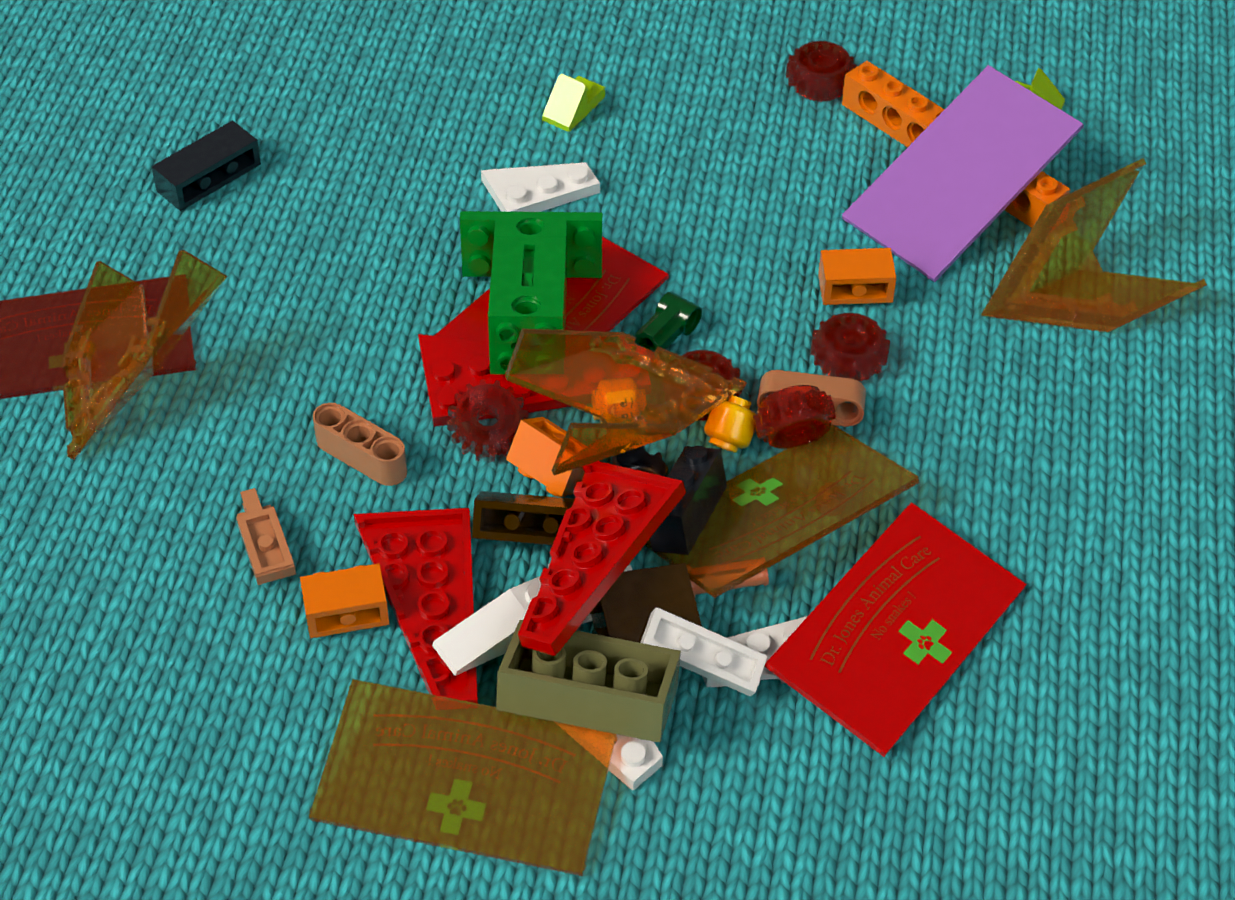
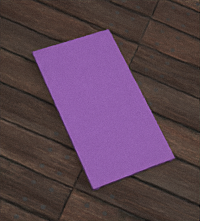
M988 65L842 214V219L884 248H891V252L925 275L928 279L936 282L1082 130L1083 123Z

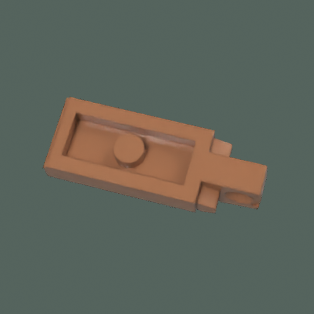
M255 488L240 492L245 512L237 514V524L257 584L261 585L295 575V565L274 506L267 505L262 507Z

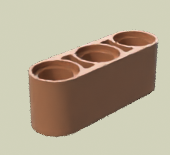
M771 370L766 372L761 378L757 407L765 416L772 418L848 427L857 425L863 419L866 389L858 380L850 378Z
M325 403L315 409L313 412V423L318 447L382 485L393 486L404 481L407 476L405 446L398 437L340 404Z

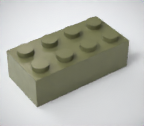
M519 620L498 670L496 710L642 740L661 742L678 687L680 650L575 631L559 653L553 656L521 645L518 632L523 620Z

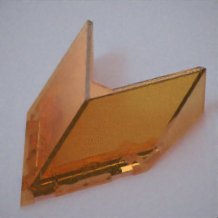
M1144 158L1047 204L980 316L1110 332L1185 297L1207 284L1204 279L1191 283L1104 272L1093 250L1139 172L1146 165Z
M179 250L157 315L148 319L144 286L101 261L96 262L61 358L62 369L68 372V382L63 385L66 429L71 431L72 442L67 445L69 458L74 460L145 385L228 276L187 251Z
M522 329L505 373L507 381L597 416L602 422L570 423L552 468L554 475L674 436L731 398V395H735L744 389L747 382L735 377L732 380H726L722 376L712 373L713 368L661 347H657L654 352L636 345L634 342L636 337L623 332Z

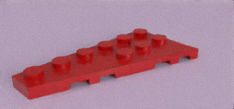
M418 334L434 427L591 404V391L597 390L598 384L603 380L630 378L635 382L637 390H644L645 395H651V384L645 360L642 357L565 349L564 375L490 374L489 341Z
M586 458L583 466L584 477L582 482H577L573 491L575 500L572 507L566 509L550 550L551 562L548 568H543L539 578L541 582L538 595L531 599L518 632V637L523 647L553 656L559 653L686 494L682 480Z
M470 508L354 514L356 528L372 564H380L385 594L436 711L478 709L476 667L454 676L432 646L434 640L474 614Z

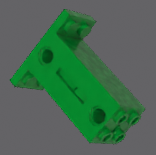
M461 211L462 277H491L488 308L490 374L564 375L567 278H602V212Z

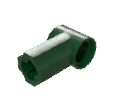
M667 292L659 301L655 314L635 333V343L645 355L651 358L654 355L660 356L681 334L687 336L696 329L702 317V308L673 292Z

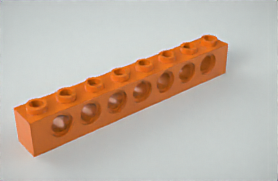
M865 61L845 74L842 105L906 147L945 110L869 61ZM1041 171L1011 202L1005 211L1043 235L1064 219L1070 188Z

